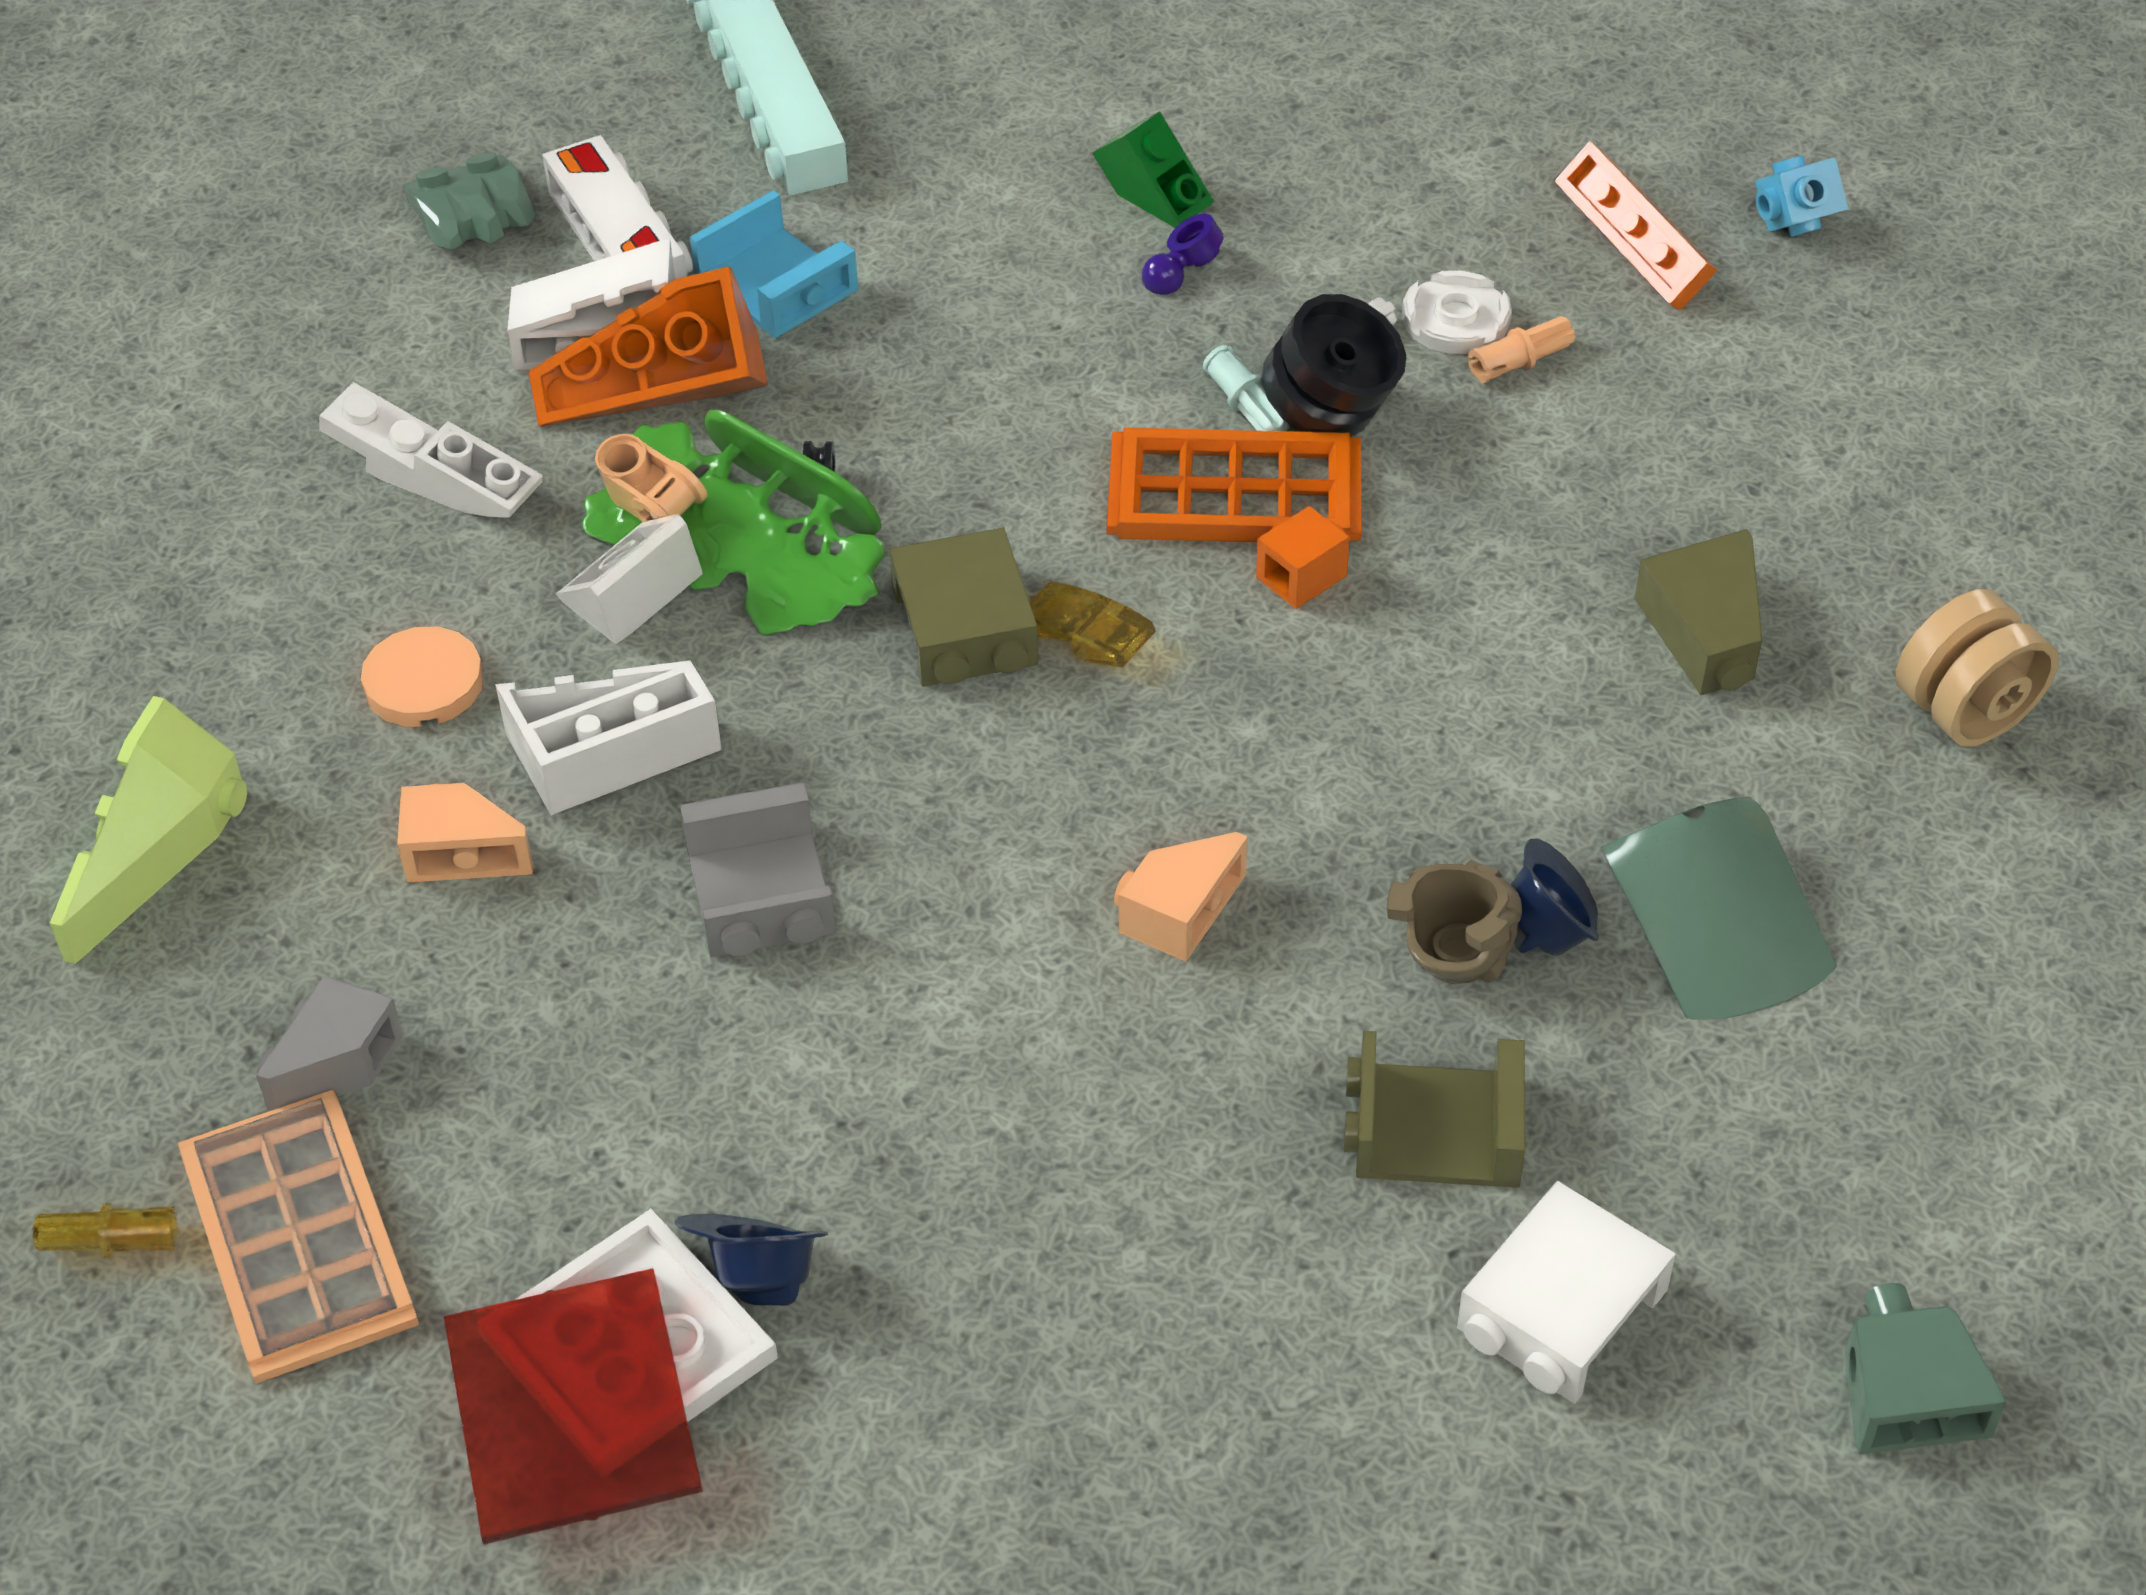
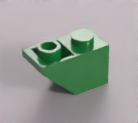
M1160 111L1127 128L1092 152L1117 195L1174 228L1214 203L1213 198Z

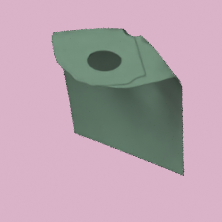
M1751 797L1732 798L1703 804L1601 847L1662 966L1686 1019H1725L1772 1007L1812 989L1837 967L1768 815Z

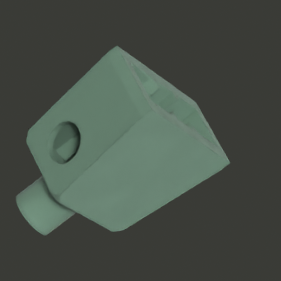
M1886 1283L1871 1289L1865 1296V1302L1870 1315L1862 1316L1853 1322L1845 1349V1364L1858 1454L1992 1438L2006 1402L2002 1391L1957 1312L1946 1306L1913 1310L1907 1289L1900 1283Z

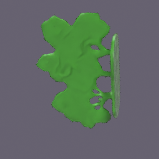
M710 409L704 417V422L711 440L722 452L719 454L703 456L697 451L692 430L683 421L672 424L665 423L657 428L649 425H640L632 434L670 460L683 464L692 473L701 465L711 466L701 478L698 477L704 485L708 497L701 504L693 503L681 515L687 524L703 572L689 587L694 590L719 586L728 573L739 572L746 575L745 609L757 630L763 635L789 631L798 625L814 626L822 622H831L845 605H864L869 598L880 593L872 574L885 557L883 541L874 536L882 529L881 519L865 495L836 472L731 414L717 409ZM732 462L765 483L758 486L748 483H733L728 479ZM606 488L585 498L584 509L586 515L582 518V529L587 535L615 545L642 523L638 518L617 506L610 499ZM778 489L813 510L804 517L785 519L770 510L768 498ZM832 520L857 533L848 537H839L833 527ZM796 523L804 524L800 533H787L788 527ZM818 525L819 528L814 533L819 536L824 534L821 552L818 555H810L806 551L805 537L812 526ZM834 540L842 545V550L837 555L830 554V545Z

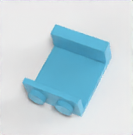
M774 190L690 236L694 275L728 266L732 268L754 323L774 338L779 337L858 290L855 250L841 240L817 254L783 228L780 194Z

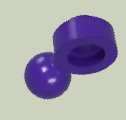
M1197 214L1180 223L1168 237L1167 247L1170 252L1168 254H1156L1145 262L1141 278L1147 290L1155 294L1173 293L1183 283V268L1185 266H1204L1218 255L1224 234L1210 214Z

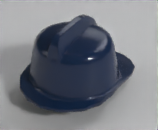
M1538 838L1529 839L1524 847L1523 867L1511 883L1516 892H1518L1522 903V916L1518 922L1517 936L1514 941L1516 949L1520 953H1526L1538 947L1545 953L1558 956L1588 938L1598 941L1597 906L1585 880L1569 860L1552 845Z
M690 1214L679 1216L675 1220V1225L679 1229L708 1238L719 1283L724 1288L731 1290L743 1302L752 1305L786 1306L795 1302L800 1284L804 1283L809 1275L814 1238L828 1235L826 1231H799L763 1220L722 1214Z

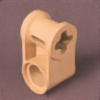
M618 434L611 436L602 442L596 451L595 461L610 499L641 522L680 514L681 516L693 503L701 504L708 497L702 482L687 467L665 457L634 435Z

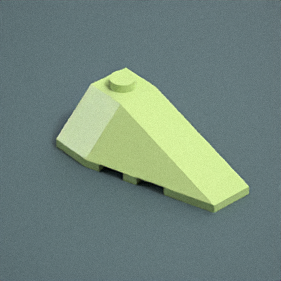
M153 696L126 737L117 757V762L122 766H126L114 797L102 795L94 813L100 820L92 852L84 850L78 853L49 923L65 962L76 964L216 840L230 817L238 816L244 808L247 798V785L242 780L235 753L165 698Z

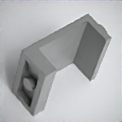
M804 782L680 805L686 847L710 958L726 954L743 956L752 953L757 948L788 942L805 944L815 941L820 936L836 933L832 892L830 885L825 886L813 838L809 799Z

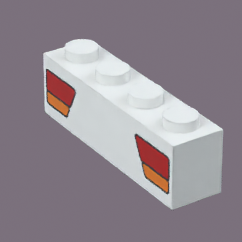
M601 135L542 154L549 195L594 261L670 238L675 278L686 277L687 273L692 272V260L683 241L676 242L673 239L663 212H654L650 206V201L643 184L640 181L633 182L620 152L613 153Z

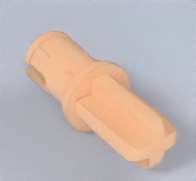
M1563 316L1528 330L1517 327L1511 329L1507 337L1489 345L1470 350L1468 353V357L1471 359V361H1468L1469 368L1482 384L1521 367L1529 370L1535 366L1537 359L1568 347L1575 341L1576 334L1571 327L1570 320Z

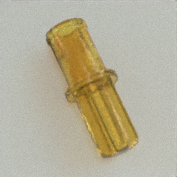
M103 1203L100 1212L39 1214L35 1216L33 1223V1243L38 1251L100 1249L103 1258H111L113 1252L128 1250L174 1251L176 1242L173 1239L177 1237L178 1228L177 1212L175 1206L128 1209L113 1208L112 1203Z

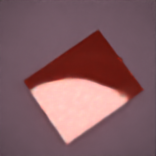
M654 1268L556 1291L547 1290L543 1294L444 1316L483 1545L585 1520L595 1521L601 1516L703 1492Z

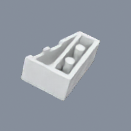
M690 660L613 670V679L575 683L574 675L554 677L555 686L518 691L516 690L515 682L496 685L506 736L550 815L722 750L715 700Z

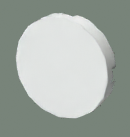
M1441 271L1431 274L1430 281L1422 283L1420 286H1418L1419 281L1410 286L1403 299V324L1411 337L1429 349L1448 354H1468L1472 349L1496 342L1505 337L1511 324L1512 310L1509 296L1504 290L1501 295L1499 291L1494 289V282L1480 274L1467 271Z

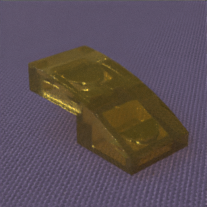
M1050 581L1030 602L1037 623L1038 637L1070 642L1076 658L1084 662L1124 667L1156 632L1152 621L1129 607L1101 594L1065 583Z

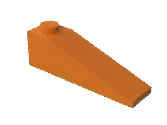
M728 266L673 280L660 288L661 292L635 309L630 307L617 315L616 321L589 338L582 337L529 370L538 426L713 398L768 386L758 331L732 268Z

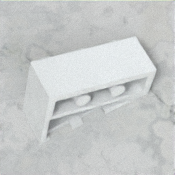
M670 238L511 287L507 332L514 370L533 369L582 337L589 338L617 320V315L630 307L635 309L661 292L660 288L676 279Z

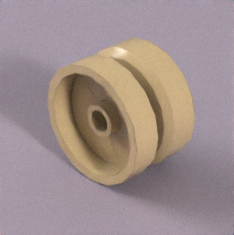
M1975 589L1955 597L1936 610L1915 631L1899 658L1895 670L1896 684L1925 712H1932V720L1961 747H1977L2013 728L2039 703L2052 684L2059 666L2058 650L2030 624L2021 623V616L1992 589Z

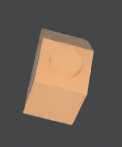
M430 784L401 787L397 846L407 883L533 874V861L526 827L467 784Z
M1233 832L1149 851L1136 871H1127L1116 888L1114 905L1119 907V933L1186 962L1246 876L1248 836Z

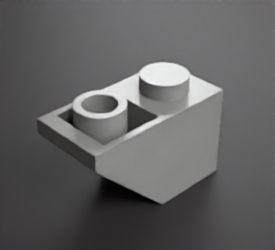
M323 976L309 998L306 997L298 1003L294 1010L291 1024L277 1045L269 1048L260 1060L256 1077L267 1110L271 1111L333 1089L338 1097L372 1085L403 1037L393 998Z

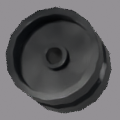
M1321 294L1305 301L1295 314L1283 335L1265 359L1261 381L1269 403L1284 421L1298 431L1350 433V437L1365 429L1404 375L1406 351L1397 330L1385 315L1371 305L1344 294Z

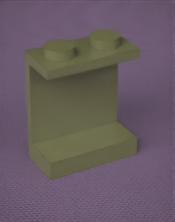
M1004 527L889 548L892 588L897 604L904 602L917 645L919 679L922 687L940 683L955 684L966 678L998 672L1013 673L1024 667L1038 665L1037 623Z
M1363 1031L1361 1057H1348L1346 1097L1359 1098L1358 1112L1346 1111L1344 1152L1357 1153L1356 1178L1520 1188L1525 1155V1040L1498 1039L1494 1071L1376 1064L1377 1031Z

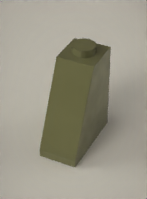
M1745 529L1641 559L1635 600L1700 696L1721 689L1735 690L1748 681L1754 680L1762 644L1753 537L1750 532Z

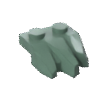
M494 152L471 156L466 160L467 165L449 171L444 167L424 170L416 175V181L403 184L408 203L422 217L428 238L435 245L449 250L462 246L464 241L469 239H480L489 243L495 242L505 237L503 228L527 226L536 217V212L516 166L502 154L497 156Z

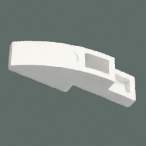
M355 382L319 415V431L366 457L367 473L382 481L457 511L487 517L510 518L543 480V475L455 424L447 421L437 430Z

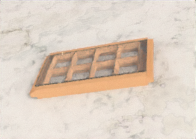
M334 1089L178 1142L183 1163L255 1385L419 1325L410 1295Z

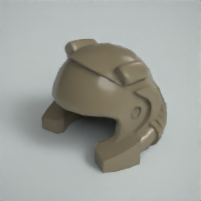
M1470 860L1465 865L1433 864L1424 866L1410 872L1409 878L1404 883L1394 881L1387 898L1388 919L1408 922L1407 945L1413 959L1436 979L1450 984H1464L1482 978L1485 982L1490 983L1501 974L1507 960V955L1513 947L1517 936L1518 922L1522 916V903L1518 892L1510 883L1502 878L1499 870Z

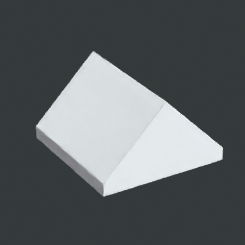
M680 514L642 522L558 591L556 595L565 605L614 644H617L632 634L703 574L686 522Z

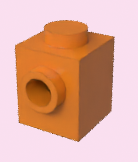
M1308 506L1289 519L1279 521L1270 531L1258 538L1256 578L1297 609L1347 576L1350 536L1337 523L1329 521L1311 506Z

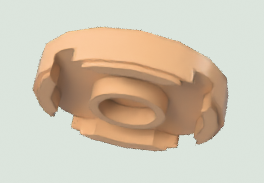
M438 626L414 627L390 635L374 646L363 662L361 684L370 709L383 720L404 727H422L421 721L437 718L438 724L454 719L471 707L481 692L483 683L482 663L474 644L459 632Z

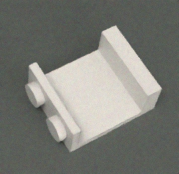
M1556 1181L1464 1288L1461 1294L1457 1328L1463 1331L1468 1342L1478 1351L1487 1355L1498 1354L1520 1368L1526 1379L1540 1391L1547 1394H1555L1557 1392L1575 1404L1583 1395L1588 1366L1640 1302H1643L1653 1309L1667 1292L1676 1253L1569 1187Z

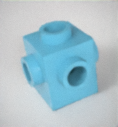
M1803 155L1772 164L1774 175L1755 180L1758 191L1756 194L1757 210L1761 218L1765 220L1767 229L1770 232L1788 227L1790 237L1817 230L1822 228L1820 217L1849 209L1836 157L1806 165Z

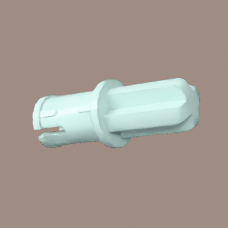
M1222 345L1211 351L1204 360L1203 369L1228 396V406L1235 412L1241 411L1257 431H1288L1289 424L1279 416L1267 399L1261 381L1262 376L1259 374L1253 375L1231 346Z

